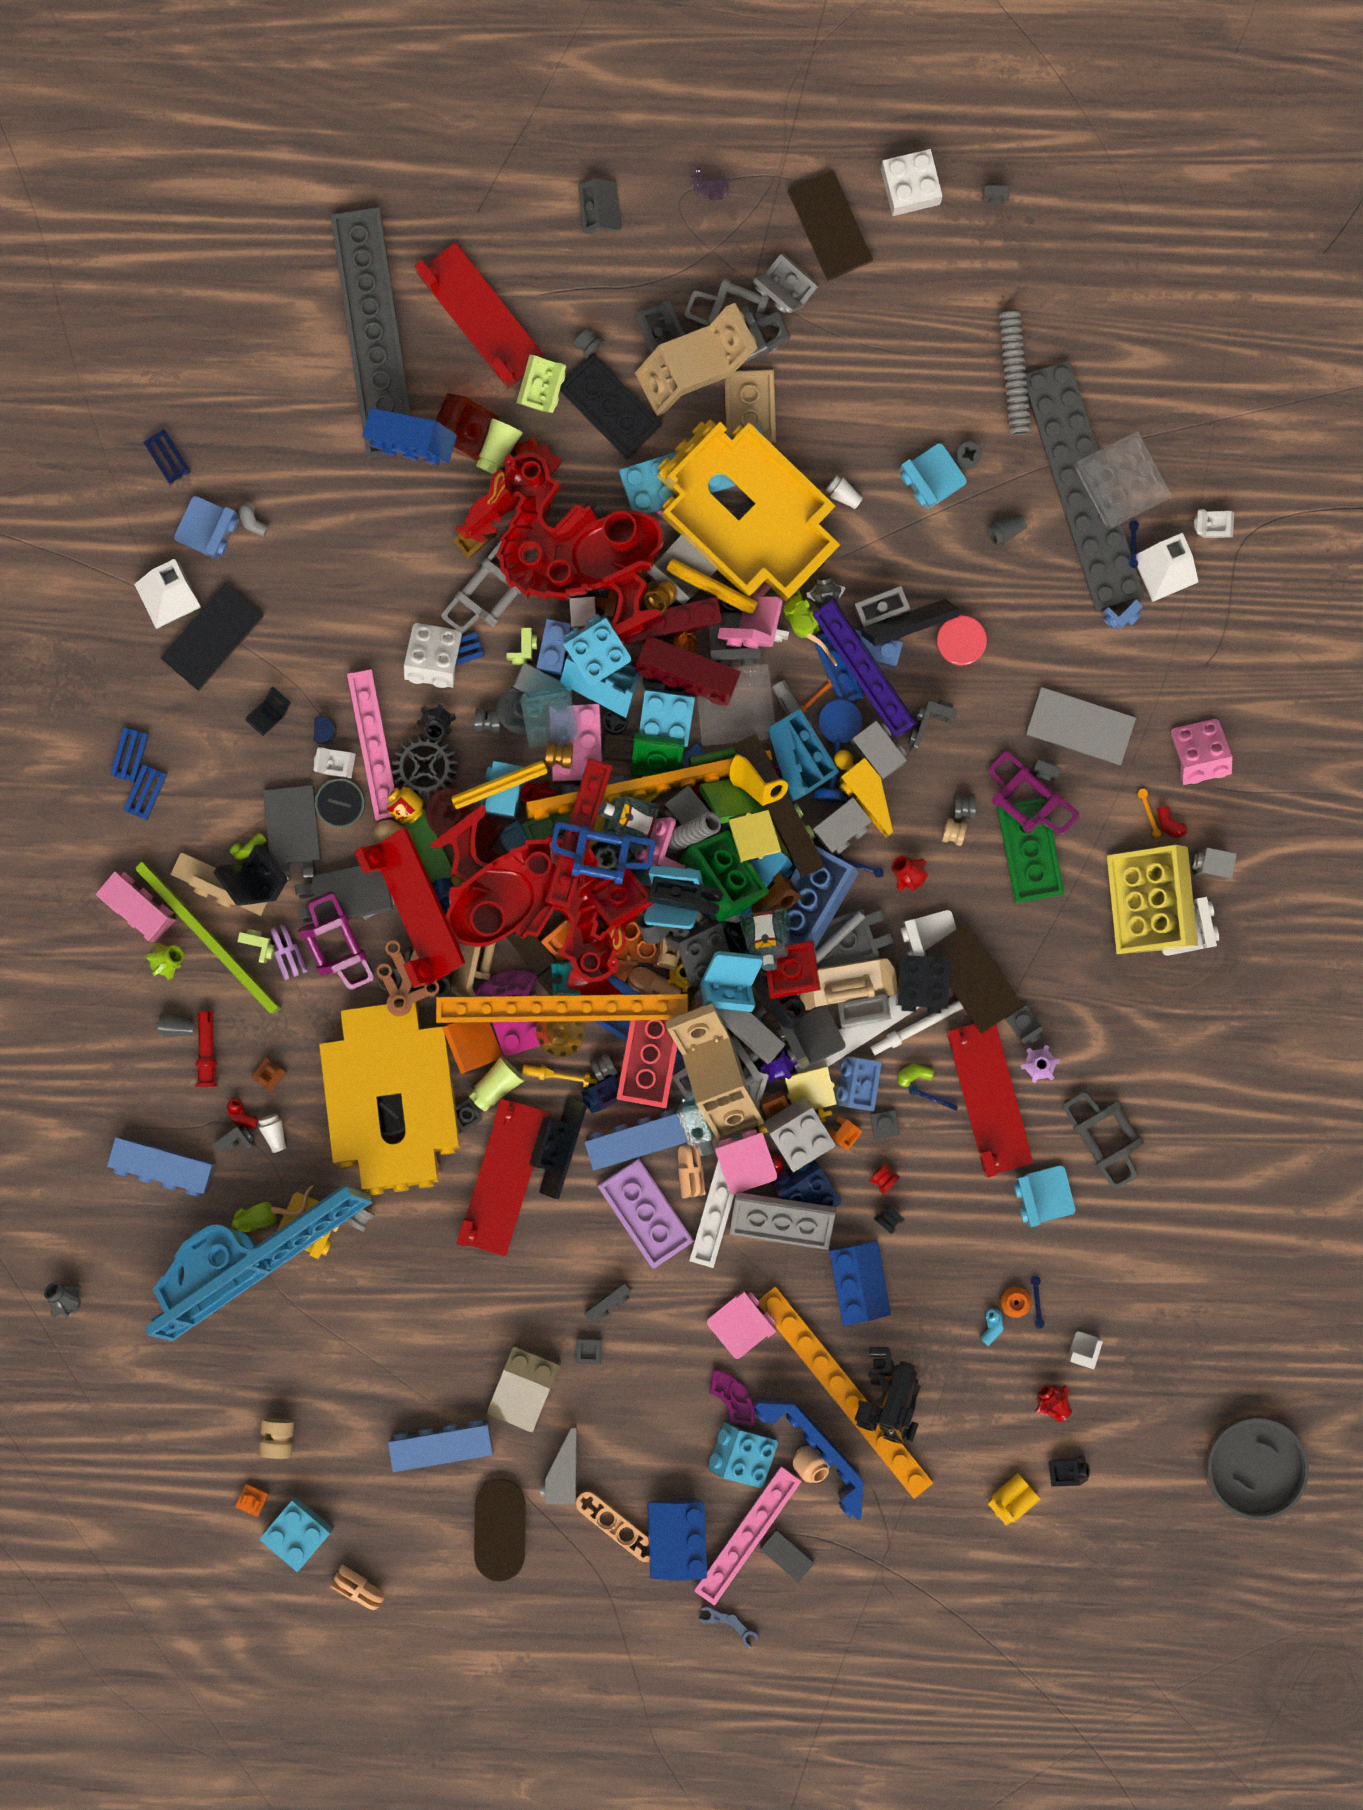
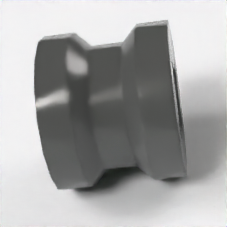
M589 327L576 338L573 345L576 348H580L583 351V355L588 359L603 346L604 340L597 338L594 330Z
M964 442L956 452V463L963 469H973L981 459V448L974 442Z
M954 794V819H960L962 816L975 819V794H969L967 797Z
M607 1051L602 1053L601 1057L589 1060L599 1082L603 1081L605 1076L609 1074H617V1070Z

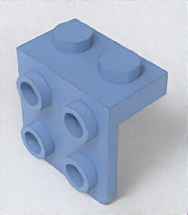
M194 496L185 511L174 539L180 544L219 560L220 556L224 555L227 550L231 532L234 533L238 526L239 515L228 507L224 509Z

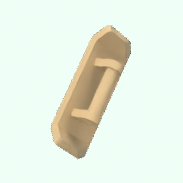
M459 943L465 964L452 972L450 982L451 990L457 997H477L472 989L474 977L490 981L491 974L489 973L496 943L485 946L480 972L476 971L481 947L465 946Z
M876 958L818 968L821 990L800 994V999L804 1003L806 1010H811L818 1006L842 1003L865 997H875V995L885 993L888 996H894L898 994L895 968L888 958Z

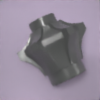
M823 576L817 578V583L814 587L806 592L807 597L815 603L819 610L831 600H835L839 605V599L845 591V586L836 584L830 576Z
M58 1281L50 1283L44 1292V1297L51 1306L50 1314L53 1317L62 1315L66 1318L69 1314L76 1313L81 1306V1299H79L81 1286L78 1284H60Z

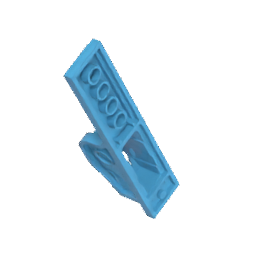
M341 1186L259 1244L249 1234L232 1230L222 1225H210L204 1229L196 1230L190 1235L188 1240L182 1243L174 1256V1262L164 1277L161 1276L153 1288V1292L164 1313L153 1317L152 1322L144 1327L148 1336L174 1341L373 1203L369 1194L348 1186ZM182 1266H183V1267H184V1277L181 1279V1269H182Z

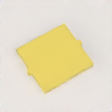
M769 810L754 814L748 812L746 816L728 820L740 862L754 858L763 859V856L781 852Z
M827 1065L791 1074L792 1077L789 1080L785 1077L789 1092L787 1093V1098L791 1100V1104L804 1096L814 1110L837 1104L833 1091L835 1085L830 1079Z

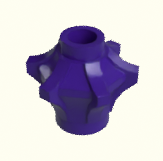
M782 1048L771 1063L767 1064L763 1061L759 1065V1071L765 1072L769 1076V1082L772 1083L776 1079L785 1077L789 1080L792 1077L791 1070L793 1066L798 1065V1062L793 1063L787 1050Z

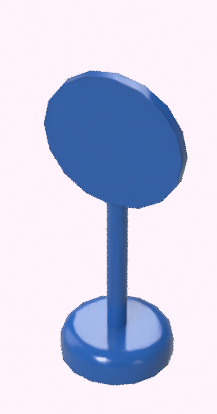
M834 700L826 704L818 718L819 729L822 735L828 741L835 743L833 762L835 754L840 751L841 744H846L857 736L863 725L859 709L852 702L846 700ZM837 774L830 778L829 788H818L814 791L813 798L816 800L833 803L848 802V795L842 790L835 789Z

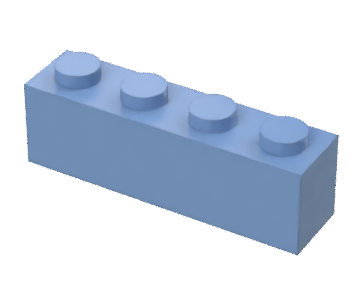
M675 1109L660 1113L661 1118L651 1120V1116L636 1120L637 1125L628 1128L626 1123L613 1127V1133L604 1135L603 1131L588 1135L590 1140H586L585 1145L593 1171L689 1142L687 1141V1135H685L684 1125H681L683 1124L682 1119L679 1120Z
M116 1137L107 1167L114 1168L113 1173L128 1176V1173L138 1175L137 1180L152 1183L153 1179L162 1182L161 1186L164 1188L176 1190L177 1186L186 1189V1194L200 1197V1193H208L216 1164L127 1138Z
M482 1419L468 1421V1426L458 1427V1423L444 1425L443 1430L433 1431V1428L418 1430V1434L409 1436L408 1432L397 1433L393 1435V1439L388 1441L393 1472L491 1456L494 1453L489 1422L483 1423Z

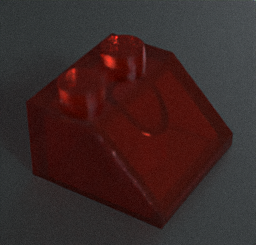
M447 393L436 422L457 435L453 452L478 462L479 454L488 434L491 418L499 420L500 417L465 396Z

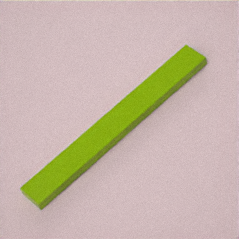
M141 862L136 867V871L270 1014L277 1013L281 1007L148 864Z

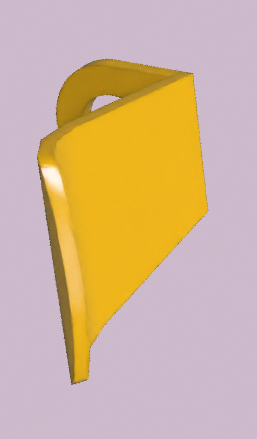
M736 754L730 766V781L732 785L745 790L762 806L775 802L786 794L788 784L785 780L777 779L765 783L745 757ZM782 785V789L777 795H770L775 786Z

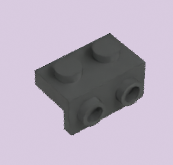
M670 300L664 301L658 307L640 311L635 315L651 354L660 344L686 335L678 321L677 311L672 306Z

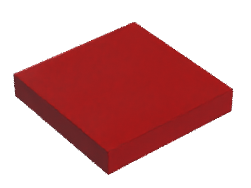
M625 869L622 885L614 883V880L603 879L584 891L587 898L611 930L654 904L648 902V891L631 869Z
M813 940L763 949L764 956L771 954L780 955L773 956L774 964H766L771 999L821 990Z

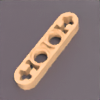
M590 1490L582 1491L576 1500L579 1512L642 1562H649V1554L647 1553L643 1556L640 1546L636 1544L635 1549L631 1547L636 1542L638 1535L642 1537L639 1542L643 1546H647L649 1544L648 1535L595 1492ZM583 1497L585 1499L592 1497V1504L596 1508H598L599 1504L603 1505L598 1510L596 1517L591 1515L595 1510L590 1506L582 1507L583 1501L581 1499ZM608 1511L614 1515V1522L612 1524H602L600 1515L603 1512ZM622 1528H631L634 1532V1537L629 1541L622 1540L619 1535Z

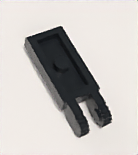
M655 876L648 895V902L694 911L700 910L704 914L714 915L719 912L720 908L715 902L722 901L723 892L719 891V889L704 887L702 884Z

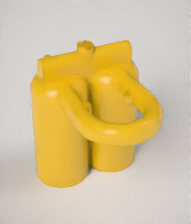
M1017 1473L992 1495V1499L987 1504L995 1512L994 1515L997 1518L999 1517L1007 1526L1011 1522L1017 1521L1041 1499Z

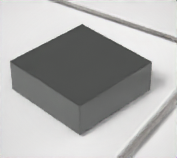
M577 1337L575 1363L601 1364L602 1338Z

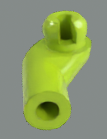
M257 833L244 847L240 843H235L230 848V854L236 860H243L249 857L255 845H264L267 841L263 835Z
M912 1063L899 1072L898 1084L902 1087H908L910 1082L918 1077L932 1080L934 1069Z

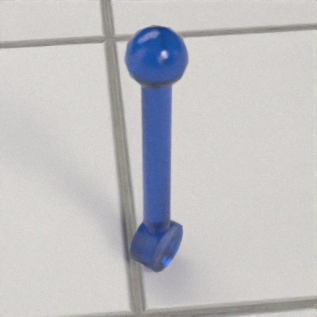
M1135 520L1129 523V529L1131 530V560L1129 561V566L1131 568H1136L1139 564L1136 559V531L1139 528V523Z
M841 854L835 855V857L856 868L873 873L876 878L884 875V871L881 868L874 869L845 859Z
M913 1085L909 1088L911 1095L917 1094L955 1111L958 1109V1106L918 1090L917 1086Z
M1033 1276L1030 1282L1034 1287L1037 1317L1035 1326L1041 1329L1045 1325L1041 1317L1038 1286L1041 1280L1039 1277Z

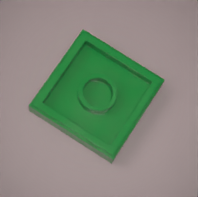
M635 733L631 776L643 777L645 775L647 777L682 769L685 740Z

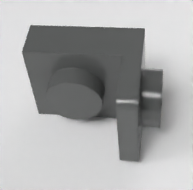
M1024 1005L1005 1018L1021 1043L1028 1042L1029 1045L1042 1037L1040 1033L1045 1030L1038 1023L1027 1005Z
M237 1126L214 1143L213 1146L218 1153L224 1149L228 1153L239 1145L237 1140L240 1138L245 1147L250 1149L255 1146L252 1142L255 1138L247 1127Z

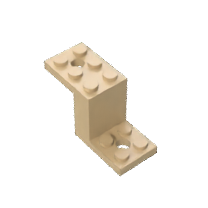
M736 303L726 306L709 326L660 344L635 372L656 416L665 414L682 395L730 377L758 348L756 339L750 333L743 313L738 309Z
M713 1003L665 1021L667 1030L683 1056L695 1102L717 1140H722L764 1124L763 1116L748 1090L734 1041Z

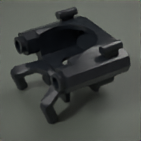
M869 1347L870 1357H886V1359H873V1368L882 1369L879 1374L870 1371L868 1374L869 1379H871V1385L883 1388V1393L872 1404L859 1400V1407L854 1419L857 1421L856 1425L873 1432L876 1431L877 1425H879L882 1430V1438L901 1444L904 1440L913 1442L919 1424L911 1422L921 1387L918 1385L919 1380L915 1378L917 1374L914 1370L915 1366L901 1361L900 1365L894 1366L888 1347Z

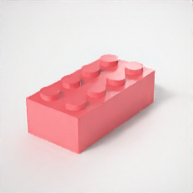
M667 1020L630 1021L617 1093L618 1100L667 1108L678 1048L667 1030L665 1023Z

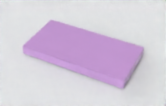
M639 1158L597 1185L652 1269L694 1242Z

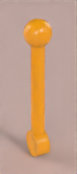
M1140 789L1137 795L1142 799L1153 829L1152 836L1160 838L1162 832L1157 828L1147 800L1148 792L1146 789Z

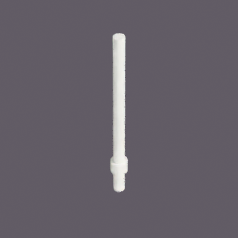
M957 1000L949 1004L948 1009H941V1014L932 1013L899 1032L893 1031L886 1035V1039L872 1045L870 1049L875 1056L890 1047L895 1048L902 1044L901 1041L963 1009V1007Z

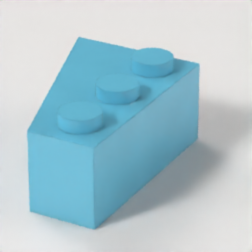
M568 653L560 683L626 718L636 695L641 675L635 671V666L626 664L596 684L589 685Z

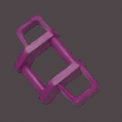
M1008 751L1003 752L989 768L990 776L1002 788L992 798L991 802L996 807L1000 806L1017 820L1028 834L1043 824L1059 835H1064L1079 819V812L1067 803L1061 794L1054 793L1031 773L1032 770L1027 765L1024 766ZM1005 760L1011 761L1020 769L1007 785L995 773ZM1024 781L1029 783L1048 800L1046 805L1031 819L1007 800ZM1059 804L1073 814L1063 827H1058L1047 820V817Z
M330 891L311 899L308 905L314 924L305 925L298 932L301 938L305 939L317 963L316 969L319 975L337 972L348 989H354L372 981L374 974L366 959L367 955L364 949L360 948L348 923L347 913L343 912L336 894ZM327 900H332L338 914L319 922L314 907ZM339 927L351 953L336 960L326 961L315 936ZM362 962L367 975L355 981H350L342 969Z

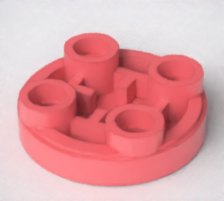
M959 615L957 618L944 622L938 631L936 645L941 656L947 662L960 667L977 661L984 653L987 644V636L983 626L976 619L964 615Z

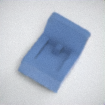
M1136 599L1119 617L1107 607L1102 612L1103 620L1110 628L1114 629L1116 627L1120 630L1127 622L1132 625L1141 616L1138 611L1143 605Z

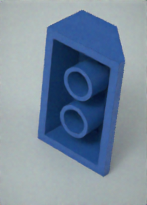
M878 1240L828 1249L842 1325L868 1322L891 1315Z
M697 1498L647 1502L650 1578L681 1581L706 1579L704 1502Z

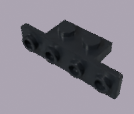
M567 1098L561 1121L543 1117L529 1162L531 1166L545 1169L539 1193L554 1199L560 1198L587 1109V1103Z

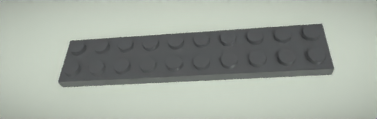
M379 207L331 214L363 431L370 408L411 416ZM364 438L368 459L389 456L381 453V449L370 446L371 442Z
M1070 360L1027 373V378H1024L1027 381V386H1025L1028 389L1027 396L1095 612L1143 597V590Z

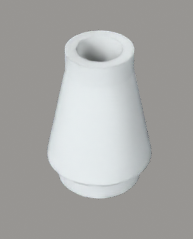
M837 475L831 480L825 490L829 494L828 497L853 509H856L863 499L844 477L840 478Z
M272 1114L258 1120L260 1124L258 1128L269 1144L272 1153L286 1149L282 1119H279L278 1114Z

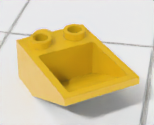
M838 751L834 756V764L837 768L847 771L839 780L841 783L839 789L844 791L848 798H854L885 838L889 837L893 833L881 777L865 758L854 765L853 755L849 751Z

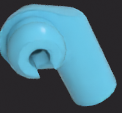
M993 1308L986 1312L988 1329L980 1337L988 1347L1004 1329L1001 1312Z

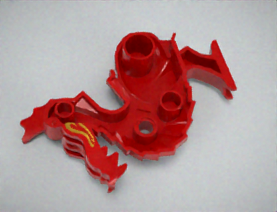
M531 436L524 443H516L513 450L518 455L513 457L509 454L505 458L504 467L506 470L502 471L499 469L493 474L490 491L471 506L469 515L465 517V524L461 527L456 526L457 531L463 538H472L477 542L485 544L487 541L482 534L497 532L492 522L502 521L501 517L515 509L517 512L508 523L510 528L500 538L502 543L496 555L500 559L501 572L503 575L505 574L510 588L515 587L527 598L532 595L547 601L549 598L569 600L570 596L587 594V591L599 588L614 591L618 594V605L611 626L619 639L623 641L644 630L643 623L660 616L661 613L657 609L641 611V604L649 588L647 583L636 574L641 573L642 570H652L654 557L663 546V531L658 521L649 514L631 510L612 512L610 515L597 520L590 505L584 508L576 504L555 528L548 526L547 517L552 499L561 488V485L553 479V474L559 468L562 460L560 457L551 454L549 445H539L535 436ZM538 552L536 559L532 561L527 560L530 553Z
M483 804L429 844L434 849L444 847L447 844L452 846L454 859L450 874L464 882L458 887L449 888L450 906L445 915L458 943L472 947L489 946L515 931L521 939L526 938L528 935L538 937L551 914L556 910L565 916L568 924L567 936L558 954L568 959L572 968L567 981V988L575 989L581 995L622 994L607 978L615 973L619 967V961L615 955L625 947L626 926L633 922L640 913L613 930L607 924L597 935L596 930L599 921L596 918L599 912L587 898L584 891L604 878L580 874L569 910L545 903L559 855L551 850L553 837H546L545 840H525L523 846L508 850L507 854L490 863H484L478 859L475 850L477 823L486 812ZM557 838L556 845L561 848L563 839ZM589 846L583 865L599 867L598 860ZM643 885L647 891H650L651 887L649 885Z

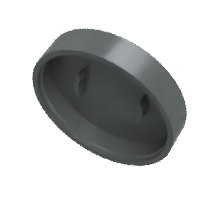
M1247 1416L1226 1424L1213 1437L1205 1456V1476L1213 1495L1229 1511L1251 1520H1266L1284 1514L1299 1501L1307 1486L1309 1463L1304 1446L1290 1429L1267 1417Z

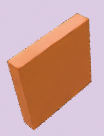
M490 1022L452 1023L442 1027L461 1074L494 1062L500 1056H503Z

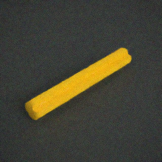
M675 559L668 563L666 568L668 573L749 615H752L756 610L757 601Z
M539 761L451 797L453 805L456 809H459L547 773L546 765L543 761Z

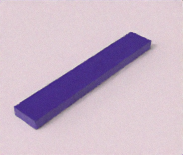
M829 601L812 615L893 736L898 738L915 726L917 722L836 601Z

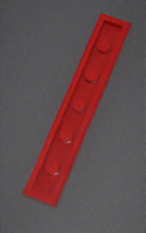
M591 758L587 759L568 824L580 827L581 825L588 826V829L594 830L612 765ZM566 830L561 848L576 853L579 833ZM586 839L582 864L584 863L586 853L589 847V839ZM558 855L545 903L567 910L570 909L580 875H572L574 859Z

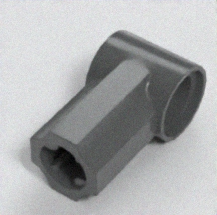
M612 844L611 847L599 850L596 855L598 866L617 871L621 845ZM628 850L626 863L629 862L633 854L630 850Z

